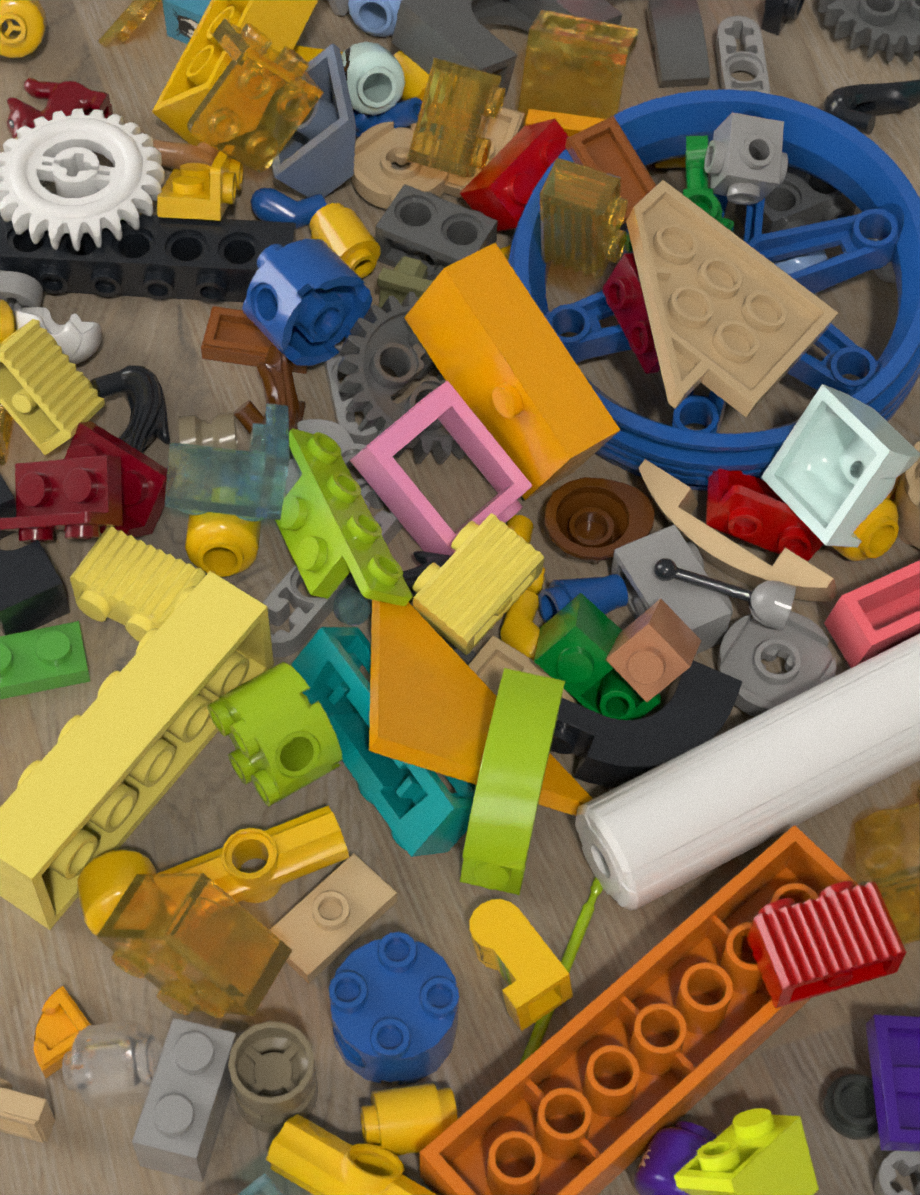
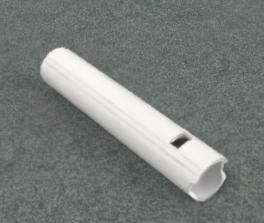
M920 633L578 806L575 826L582 843V851L593 874L599 880L605 892L611 895L621 907L630 911L636 910L787 831L792 826L808 820L920 761Z

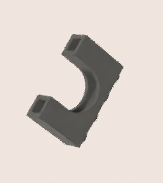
M402 0L397 13L392 43L465 107L473 110L507 96L517 59V54L483 25L505 24L527 30L540 37L578 68L611 54L623 14L606 0Z

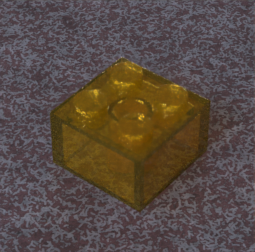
M204 873L136 874L96 936L97 939L114 952L111 960L116 966L134 977L141 979L145 977L159 989L156 997L166 1007L182 1015H189L191 1011L206 1012L217 1018H223L225 1014L254 1016L293 951Z

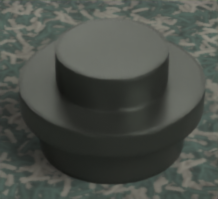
M847 1074L836 1079L828 1088L823 1102L824 1114L830 1126L837 1133L849 1139L863 1140L875 1136L879 1131L872 1078L861 1074Z

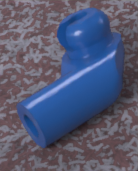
M414 97L398 102L387 112L377 115L359 113L354 109L356 136L359 137L371 127L385 122L394 121V128L408 127L412 123L423 122L426 116L425 106L419 98Z
M272 188L256 190L250 200L252 210L260 220L293 222L296 224V229L309 225L313 215L327 205L321 194L295 201Z

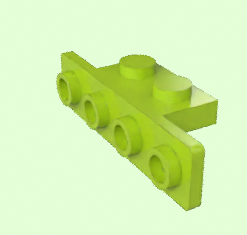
M292 428L285 439L302 472V476L283 498L272 515L310 595L329 599L351 572L361 594L365 598L406 606L413 598V595L403 578V570L398 562L394 560L381 535L382 529L372 517L361 495L359 484L352 478L341 456L339 445L326 434L320 432L313 434Z

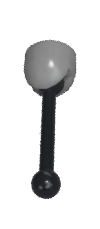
M669 558L658 560L654 566V573L661 581H670L674 578L747 601L755 620L765 626L778 630H783L795 597L796 586L781 581L768 580L759 584L751 591L678 568L676 563Z

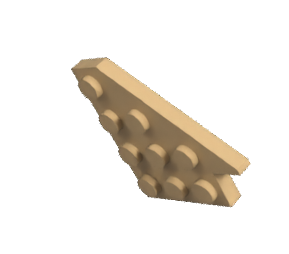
M664 180L633 207L626 221L668 404L675 409L702 383L747 417L830 327L838 315V312Z

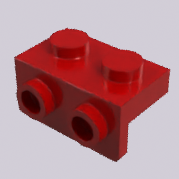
M724 469L713 471L712 475L708 477L706 525L779 555L787 548L807 562L824 545L764 480L752 475H745L742 471H728Z

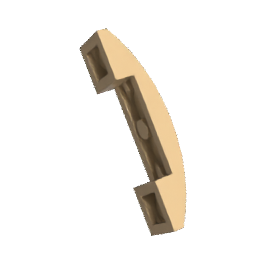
M644 459L639 470L662 515L670 526L675 524L686 542L691 541L696 545L702 558L734 579L754 588L768 580L781 581L796 586L794 599L817 602H831L838 593L834 578L787 548L782 551L773 566L692 516V512L698 505L692 489Z

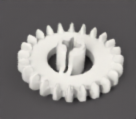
M74 109L71 116H65L62 111L53 112V120L48 121L44 117L34 119L35 128L22 126L16 131L18 139L10 138L3 144L4 152L0 153V214L5 222L12 220L13 228L18 235L29 228L30 237L34 244H38L44 236V232L49 230L50 242L55 250L58 249L64 233H68L74 249L79 251L82 235L88 232L93 238L95 245L100 248L102 245L103 228H108L115 238L121 241L122 228L120 220H125L129 226L138 230L140 227L138 211L146 216H152V200L157 201L158 194L162 193L161 185L165 181V174L161 166L162 156L160 151L154 148L153 138L148 134L141 133L140 126L133 122L124 124L123 117L117 114H112L105 119L103 110L97 109L93 110L89 116L84 115L83 109ZM93 152L104 155L113 163L114 167L100 165L96 154ZM39 180L54 182L57 195L45 189Z

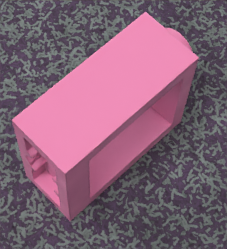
M448 380L425 396L350 459V462L423 551L449 556L456 552L451 548L453 540L469 522L474 521L480 525L492 513L500 521L506 523L523 508L517 499L532 487V484ZM436 419L442 423L498 493L454 532L392 457Z

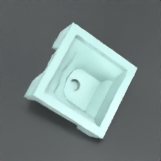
M822 384L761 478L826 546L857 548L861 540L853 532L892 491L896 478L919 459L920 453L874 408L846 393Z

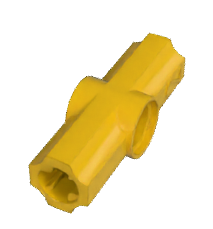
M328 805L265 831L255 828L241 829L232 834L222 848L157 873L156 876L174 924L178 927L240 901L255 904L265 902L274 897L283 884L349 858V852L335 815ZM252 859H263L267 862L257 872L244 873L239 870L245 862Z
M299 1114L285 1122L279 1134L272 1140L266 1161L271 1163V1170L313 1195H437L402 1175L404 1171L403 1163L389 1150L372 1144L350 1145Z

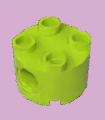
M281 662L227 692L207 706L209 715L218 731L224 737L229 735L236 749L228 754L235 773L243 784L247 785L253 782L259 796L268 807L339 768L341 765L338 762L343 760L336 733L320 702L310 704L307 696L302 693L310 687L303 677L291 665L285 662Z

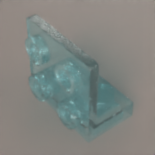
M266 403L263 424H252L249 451L170 443L165 506L177 508L184 513L192 515L213 512L236 515L247 521H260L265 518L280 520L289 466L288 406Z

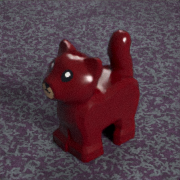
M28 78L24 82L25 91L33 98L48 100L47 106L42 111L17 98L10 97L7 99L10 109L7 128L14 139H18L16 131L22 126L35 128L34 119L44 117L48 121L53 120V112L62 111L65 116H71L74 109H83L84 115L89 116L93 110L97 109L103 110L105 119L113 114L108 93L92 91L75 81H62L59 83Z

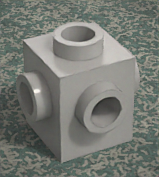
M732 112L714 131L713 140L710 141L707 147L704 162L705 172L711 173L710 188L713 189V194L725 195L728 201L735 204L750 205L762 201L778 185L782 184L788 167L787 153L782 152L783 121Z

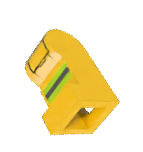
M494 899L480 904L473 911L469 920V930L474 951L482 964L488 968L498 970L509 985L502 990L506 1010L521 1032L573 997L569 972L518 907L512 902Z

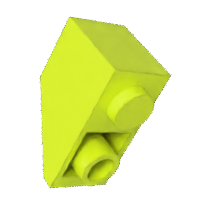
M764 1108L750 1109L736 1115L732 1120V1124L713 1141L701 1146L697 1150V1155L674 1175L677 1188L689 1195H814L819 1190L800 1116L772 1115L770 1110Z

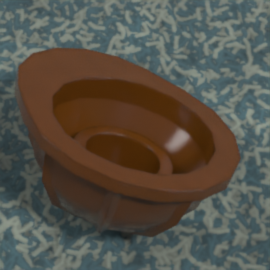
M584 477L565 483L554 491L546 505L545 527L551 540L566 553V557L591 561L595 564L612 558L614 549L648 536L654 526V509L647 496L638 488L605 478Z

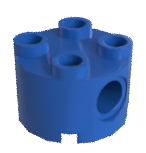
M303 239L289 243L284 247L280 244H273L263 250L257 259L258 270L247 289V296L242 309L244 314L291 362L296 365L313 366L330 360L340 353L334 346L344 337L347 339L349 335H352L350 331L359 318L364 319V316L371 307L372 296L370 290L364 285L365 282L322 239Z
M401 932L389 933L382 939L373 940L352 951L336 970L329 986L334 1045L345 1064L365 1080L382 1084V1080L388 1082L398 1081V1085L416 1083L436 1072L452 1052L459 1013V992L456 978L444 958L424 943L414 941L411 936Z

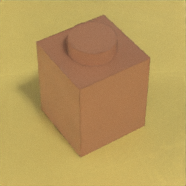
M659 599L619 633L606 660L648 702L690 668L701 639L662 599Z

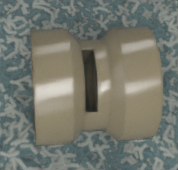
M234 412L217 413L212 419V423H208L207 420H201L196 415L178 417L183 471L200 470L204 464H210L211 459H215L216 464L221 468L239 467Z

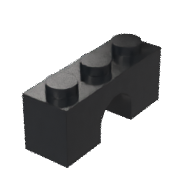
M0 473V518L16 517L15 498ZM0 531V540L17 531ZM39 540L15 550L0 549V629L4 636L34 630L70 613L63 583Z

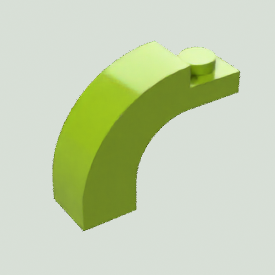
M504 668L475 789L462 856L464 860L460 882L520 895L565 681Z

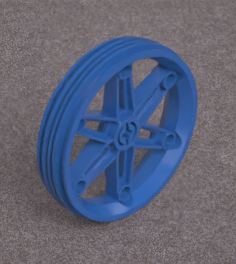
M721 89L677 93L646 101L613 115L645 167L685 157L686 136L708 135L709 145L710 141L713 140L714 131L732 112L784 122L782 152L787 153L788 166L805 172L835 188L849 198L862 213L762 234L764 198L758 203L747 205L744 241L772 263L840 246L843 251L842 254L788 274L813 294L869 270L880 269L892 262L898 292L897 322L892 336L878 361L867 350L856 345L831 324L814 343L827 356L822 361H819L805 353L789 370L788 374L816 390L823 384L846 393L874 408L886 421H889L907 399L920 376V198L909 179L897 164L875 142L855 127L834 115L803 102L757 91ZM565 149L546 170L528 200L511 244L509 264L577 364L585 359L632 349L620 324L601 328L600 320L614 315L612 309L607 304L603 290L574 303L560 305L549 312L546 286L553 255L560 239L574 217L578 218L585 227L594 231L621 256L628 253L625 249V237L629 231L626 229L617 233L600 203L593 201L597 198L571 155ZM714 194L721 204L722 218H724L729 202L727 196ZM867 238H874V239H877V240H879V241H873V240H869V239H867ZM565 332L577 333L578 335L574 337H564L560 334ZM852 374L859 377L860 379L848 380L844 378L842 375ZM586 377L620 428V431L595 454L609 463L640 477L642 475L639 467L644 459L689 486L692 490L708 491V477L712 475L713 471L718 469L742 471L745 475H752L762 479V475L798 422L795 421L783 426L754 432L719 433L727 402L711 390L709 397L693 395V390L676 409L674 408L672 426L639 415L622 406L597 388ZM690 423H698L704 425L706 428L702 430H691L686 428L685 425Z

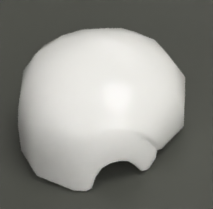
M28 307L15 311L16 331L32 319L39 320L40 327L47 329V332L54 337L58 346L62 347V354L69 355V362L78 364L87 360L96 352L102 341L100 325L95 322H82L78 314H72L66 324L58 325L53 321L50 311L45 307Z

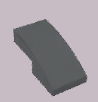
M648 0L647 8L651 47L656 53L659 88L708 85L710 80L709 61L697 0Z

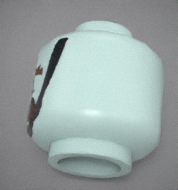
M371 42L353 44L343 51L341 57L352 108L359 113L377 115L385 113L394 107L401 98L405 86L404 72L397 59L380 44Z

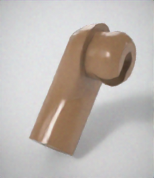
M153 139L154 148L159 150L162 156L161 166L166 168L180 169V165L186 163H203L211 166L220 151L216 144L209 141H203L198 146Z

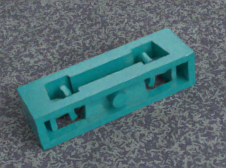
M321 627L291 664L310 687L302 693L307 696L311 705L318 701L320 702L336 733L342 751L343 763L358 782V788L362 796L376 807L391 828V834L395 842L406 850L411 857L449 852L468 829L476 785L446 776L457 791V793H450L436 772L369 751L370 683L359 669L363 664L369 674L371 673V643L359 627Z

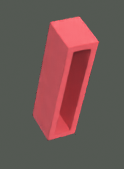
M920 560L842 595L832 609L824 624L850 668L920 633Z

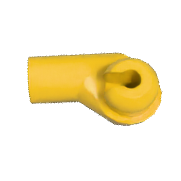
M526 590L506 612L500 636L501 641L534 660L540 629L533 621L539 606V597L534 592Z

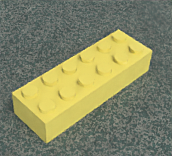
M211 571L208 572L196 587L190 586L183 591L169 618L159 629L152 628L144 635L137 647L136 655L121 672L114 671L105 679L98 691L97 699L82 716L75 715L65 724L58 737V743L42 761L36 760L25 769L18 781L17 789L0 807V896L51 930L78 898L77 879L82 869L102 853L118 850L217 734L218 729L209 715L207 706L218 700L220 696L274 666L268 607Z

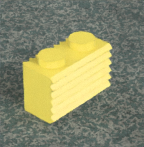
M30 320L0 344V403L44 455H47L72 438L76 433L79 423L88 422L105 405V398L98 397L97 390L93 389L88 378L83 375V372L76 371V364L69 362V355L62 354V347L58 346L54 337L47 332V329L40 327L39 320Z
M492 513L480 525L474 521L469 522L458 533L451 544V548L456 552L442 567L435 562L430 564L420 574L412 587L417 593L413 597V607L437 632L465 655H468L478 645L480 640L486 636L488 631L494 627L504 613L516 603L518 598L540 576L543 569L544 556L542 553L535 550L531 544L526 543L523 537L518 536L513 529L508 528L505 522L500 521Z
M109 526L71 575L70 581L76 604L85 615L100 622L105 621L108 617L123 624L127 632L140 642L149 630L161 627L173 613L174 606L183 591L190 586L196 587L206 576V573L201 568H195L191 563L186 564L182 559H175L171 554H165L161 549L156 550L151 544L146 545L142 540H136L132 535L127 536L122 530L117 531L113 526Z

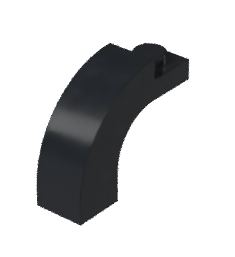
M693 660L690 668L671 682L662 709L649 717L637 720L610 718L562 698L550 751L559 754L573 753L581 757L573 778L600 786L618 787L714 738L729 717L743 681Z

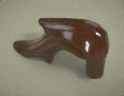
M272 344L267 352L265 363L260 362L256 365L265 389L266 418L251 400L242 404L233 413L251 435V444L255 451L270 456L280 454L290 448L285 437L292 428L298 429L297 423L303 420L306 406L305 401L298 400L291 361Z

